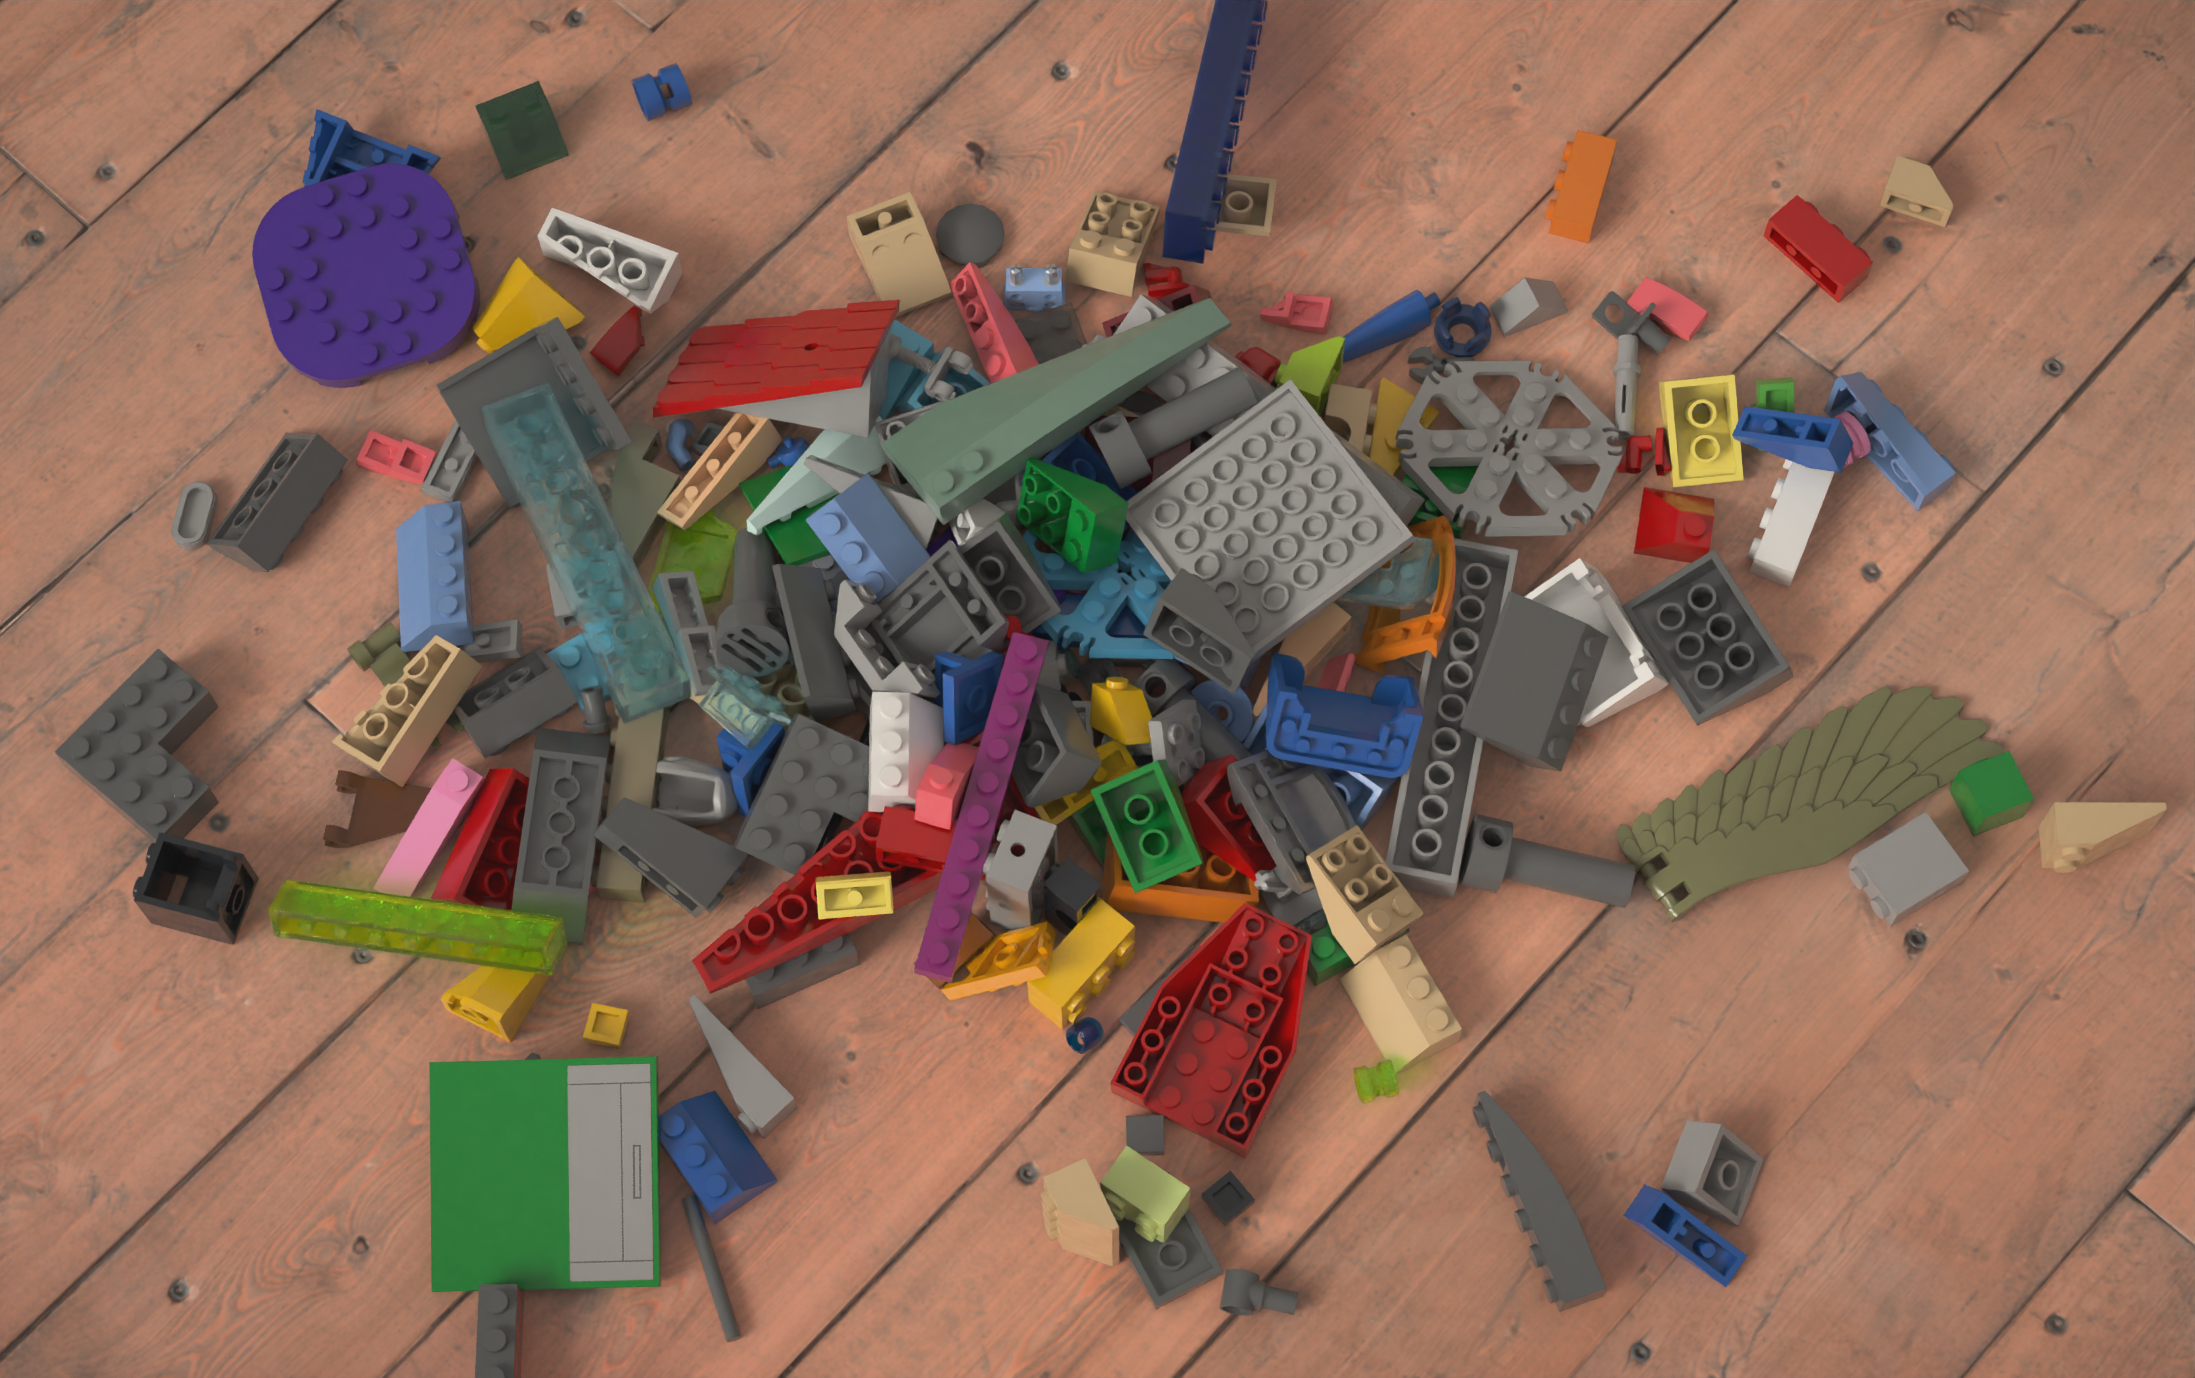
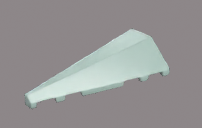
M878 416L876 422L882 421V418ZM875 424L868 438L824 429L747 519V531L759 535L762 533L765 525L777 519L784 522L791 518V512L804 505L811 508L839 493L804 465L806 457L810 455L862 474L869 472L874 476L881 472L882 465L887 462L880 446L881 443Z

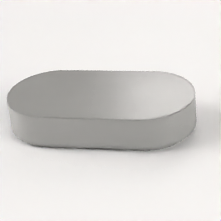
M193 482L187 485L180 495L171 533L176 544L184 550H197L208 541L218 505V497L212 486L208 483Z

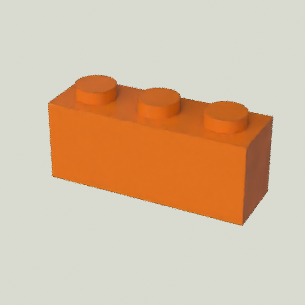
M1577 130L1574 142L1567 141L1562 161L1568 162L1565 171H1558L1554 190L1559 191L1557 200L1550 199L1545 219L1551 220L1550 234L1589 244L1617 144L1616 139Z

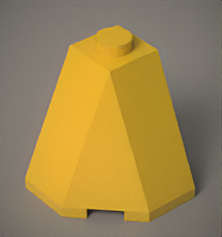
M518 257L513 262L472 329L480 338L476 343L490 354L545 321L558 317L566 330L580 323L585 318V315L566 297L563 298L562 294L544 277Z
M516 940L446 991L441 1001L447 1011L511 1043L555 968L549 955L550 951L534 941H531L528 945L520 940Z

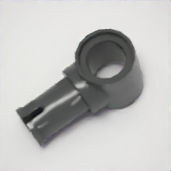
M1241 1269L1226 1270L1219 1307L1222 1311L1249 1316L1253 1315L1254 1311L1260 1312V1309L1263 1308L1294 1315L1298 1292L1265 1286L1264 1281H1259V1275L1251 1271Z

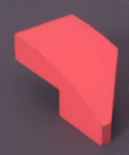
M1291 290L1284 295V300L1270 309L1265 307L1260 311L1261 319L1266 322L1305 332L1327 334L1334 303L1330 297L1300 294L1295 296Z

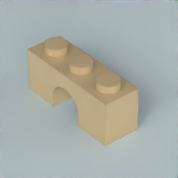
M1330 384L1324 423L1334 432L1342 434L1350 444L1366 456H1369L1372 435L1366 434L1367 424L1374 425L1377 404L1370 403L1372 390Z

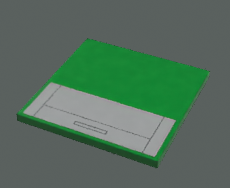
M658 1056L429 1062L432 1292L479 1291V1284H518L521 1290L661 1286Z

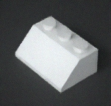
M872 691L869 733L868 812H883L885 806L894 807L895 805H906L915 809L917 788L929 763L944 748L943 708L911 693Z

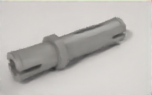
M1632 334L1618 337L1617 364L1613 367V375L1616 377L1614 426L1616 427L1615 432L1619 433L1618 439L1625 440L1635 436L1637 378L1641 376V366L1638 365L1639 339L1636 335Z

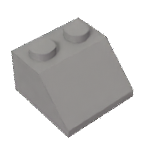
M1687 1120L1661 1189L1683 1206L1732 1226L1739 1227L1764 1158L1722 1124Z

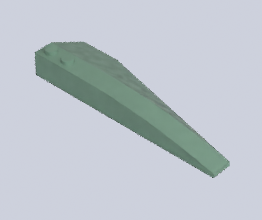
M1207 298L942 402L882 442L880 446L944 525L1024 470L1027 459H1040L1228 329L1231 326V322L1211 298Z

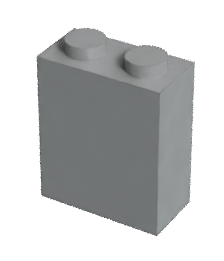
M1927 812L1855 854L1848 865L1849 876L1858 889H1864L1871 899L1870 904L1874 913L1880 919H1885L1890 927L1961 884L1969 873L1968 868Z

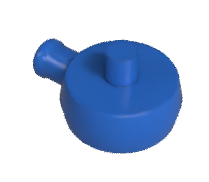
M785 437L783 439L784 443L777 449V454L767 458L771 468L774 469L780 464L785 466L794 465L809 448L806 440L802 437Z

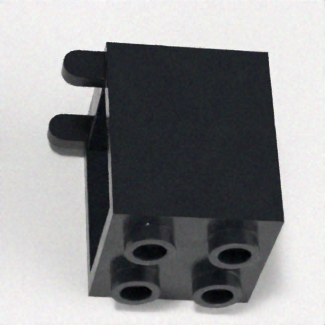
M159 832L156 843H152L148 848L146 854L147 866L143 877H138L133 888L135 903L151 924L234 945L259 879L246 857L241 853ZM177 875L188 878L179 904L167 902Z

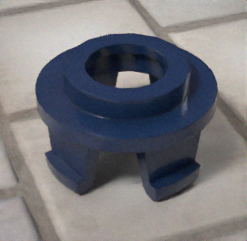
M1458 297L1445 302L1442 305L1443 311L1437 317L1434 325V337L1438 346L1444 352L1454 357H1472L1481 353L1487 347L1491 338L1492 331L1489 321L1491 313L1481 301L1475 307L1461 304ZM1466 324L1473 329L1475 336L1469 339L1466 344L1453 341V336L1450 334L1453 326Z

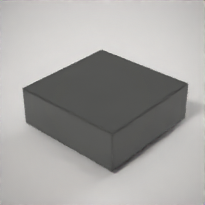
M1164 1115L1126 1116L1127 1146L1140 1155H1164Z

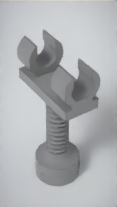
M890 333L888 363L897 359L928 373L930 377L924 385L926 394L942 402L953 399L957 394L953 392L955 388L944 382L943 379L950 367L958 373L968 375L973 366V363H971L972 359L966 354L954 351L953 348L947 346L940 360L936 363L902 347L901 338Z

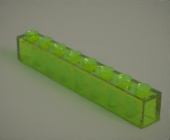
M292 880L284 881L268 909L276 937L553 975L568 945L562 917Z

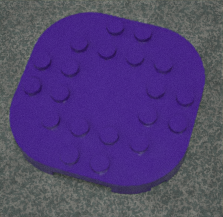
M375 165L295 190L275 203L263 217L253 242L252 257L254 270L274 341L285 359L302 376L304 375L327 387H356L363 385L362 380L425 360L429 364L437 362L451 354L465 341V334L472 322H476L478 316L480 289L478 280L474 275L458 219L460 218L447 192L433 177L422 170L407 165Z

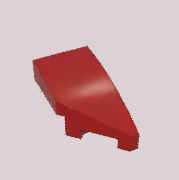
M636 305L622 315L590 351L591 355L619 376L639 351L640 346H645L640 321L642 309Z

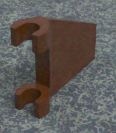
M338 770L335 783L338 786L337 792L356 794L348 830L335 825H326L323 837L326 840L325 846L351 848L406 832L432 788L404 784L401 787L391 781L367 778L349 771Z

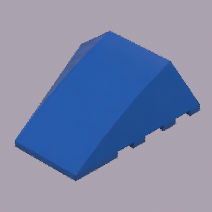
M316 109L314 119L316 125L313 137L311 136L309 162L307 170L304 171L302 183L306 187L381 164L407 165L429 174L441 158L411 145H408L407 149H403L354 130L347 120Z

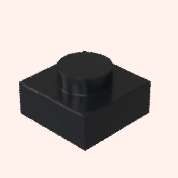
M1231 1171L1201 1194L1203 1201L1224 1226H1227L1255 1203V1199Z

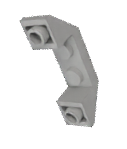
M845 579L839 588L834 636L871 689L878 692L911 693L918 697L936 698L940 691L933 683L935 681L934 675L926 666L903 661L894 669L893 665L886 658L879 655L874 648L876 645L875 640L864 630L882 612L875 602L877 596L867 584Z

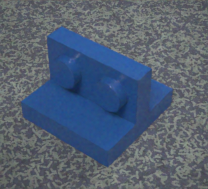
M948 651L935 655V686L940 691V694L936 697V705L943 708L945 742L956 745L984 731L1003 668L1002 654L991 651L973 660Z
M772 720L755 741L727 727H724L717 736L723 770L731 775L738 812L743 817H746L785 735L784 726Z

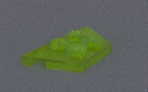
M711 510L706 512L686 530L668 521L642 610L644 616L652 617L662 614L652 588L659 573L693 570L702 604L722 600L734 556L735 536L738 534V531L727 522L716 518Z

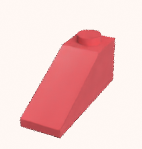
M963 742L956 745L947 743L929 763L917 788L914 820L948 830L951 829L964 801L979 747Z

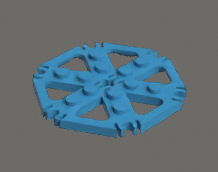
M1027 529L1022 537L1029 546L1051 589L1088 590L1073 613L1069 615L1057 613L1041 624L1056 644L1062 636V647L1067 648L1073 641L1080 642L1079 655L1083 656L1089 651V658H1174V654L1149 638H1114L1107 634V631L1125 605L1131 609L1146 627L1159 597L1171 583L1170 578L1133 529H1131L1124 541L1121 540L1117 563L1086 574L1080 572L1058 553H1042L1035 548V544L1040 538Z

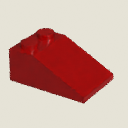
M1233 754L1205 763L1183 790L1181 796L1197 843L1255 882L1257 880L1255 874L1258 871L1273 870L1276 867V863L1243 805L1235 806L1228 780L1227 766L1238 760Z

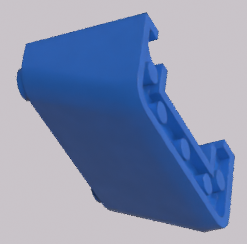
M1272 653L1268 669L1266 745L1270 754L1282 760L1385 778H1396L1407 772L1412 761L1424 717L1413 677L1396 674L1387 675L1377 681L1372 697L1303 685L1305 670L1302 663L1295 657Z

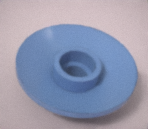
M1210 679L1199 684L1191 691L1241 743L1247 738L1254 723L1253 705L1249 696L1241 687L1233 694ZM1220 707L1227 709V719H1222L1219 716L1218 710Z

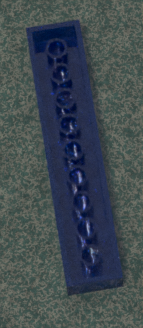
M1215 0L1165 211L1162 257L1204 264L1206 251H1213L1216 230H1212V228L1215 229L1216 224L1219 225L1222 204L1218 202L1225 198L1227 192L1228 177H1224V175L1231 172L1234 159V151L1229 150L1237 146L1240 126L1235 124L1243 121L1246 100H1241V98H1245V95L1249 94L1252 75H1247V72H1251L1255 68L1257 50H1253V47L1259 46L1261 42L1263 25H1258V23L1266 20L1268 1Z

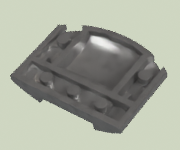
M1268 750L1229 764L1227 766V774L1235 806L1243 805L1277 865L1272 871L1283 883L1299 895L1316 889L1306 857L1356 826L1336 786L1320 766L1282 760L1274 757Z

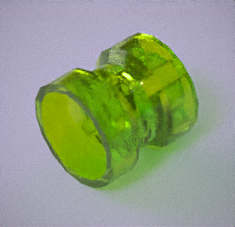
M1390 1059L1379 1061L1372 1068H1368L1365 1065L1353 1068L1354 1081L1362 1104L1374 1102L1376 1096L1384 1095L1387 1098L1399 1096L1397 1076Z

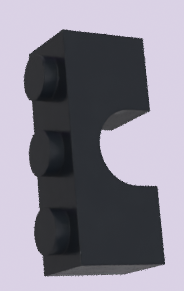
M1069 857L1061 865L1055 863L1051 866L1043 877L1045 919L1067 936L1102 898V885Z

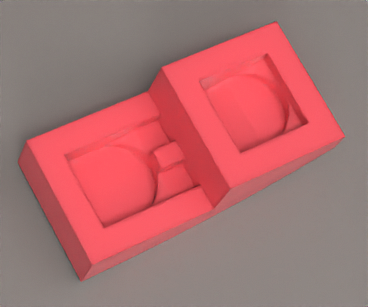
M1647 277L1627 301V304L1637 312L1653 302L1656 307L1649 314V318L1658 321L1662 331L1687 341L1694 337L1709 317L1707 311L1687 297Z
M370 430L356 459V465L403 481L423 484L436 456V451L404 438L401 443Z

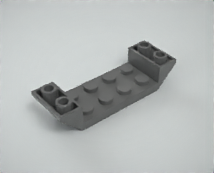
M538 727L517 863L509 936L583 945L597 839L593 833L599 824L611 736Z

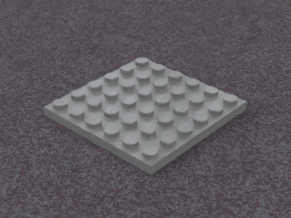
M1291 379L1127 501L1129 505L1126 521L1172 581L1180 569L1183 568L1189 573L1201 577L1207 585L1214 589L1256 653L1252 662L1416 541L1409 529Z

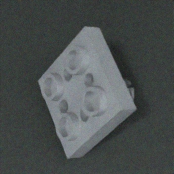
M1182 699L1149 720L1151 743L1132 744L1133 753L1136 756H1153V762L1166 759L1178 787L1195 776L1205 762V752L1201 747L1199 733L1201 718L1197 712L1196 700Z

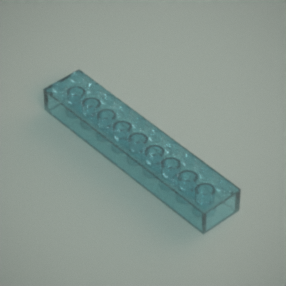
M549 383L541 384L481 407L484 428L623 724L690 698V678Z

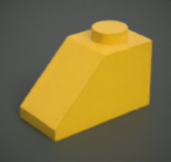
M1109 677L1106 682L1092 683L1090 726L1125 745L1151 743L1148 721L1152 719L1143 691L1129 684V680L1123 677Z

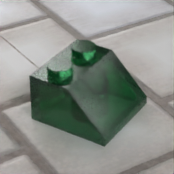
M539 81L475 105L482 129L505 180L569 156L556 119Z

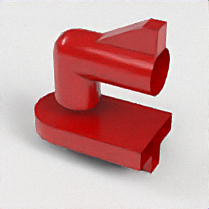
M1143 263L1146 285L1168 283L1148 286L1149 297L1160 299L1191 286L1183 281L1182 271L1178 267H1163L1152 263Z
M1664 427L1656 428L1655 467L1658 476H1665V471H1672L1665 448ZM1651 435L1631 436L1627 440L1626 451L1617 468L1618 473L1638 474L1641 472L1642 451H1653Z

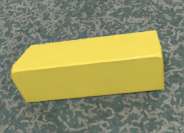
M891 872L816 878L819 919L894 913Z

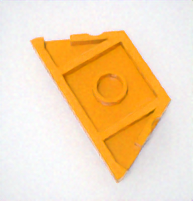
M1047 921L998 934L981 953L965 965L970 974L962 981L948 982L941 991L951 1001L986 991L995 992L999 988L1010 985L1019 986L1026 981L1045 977L1049 970L1056 931Z

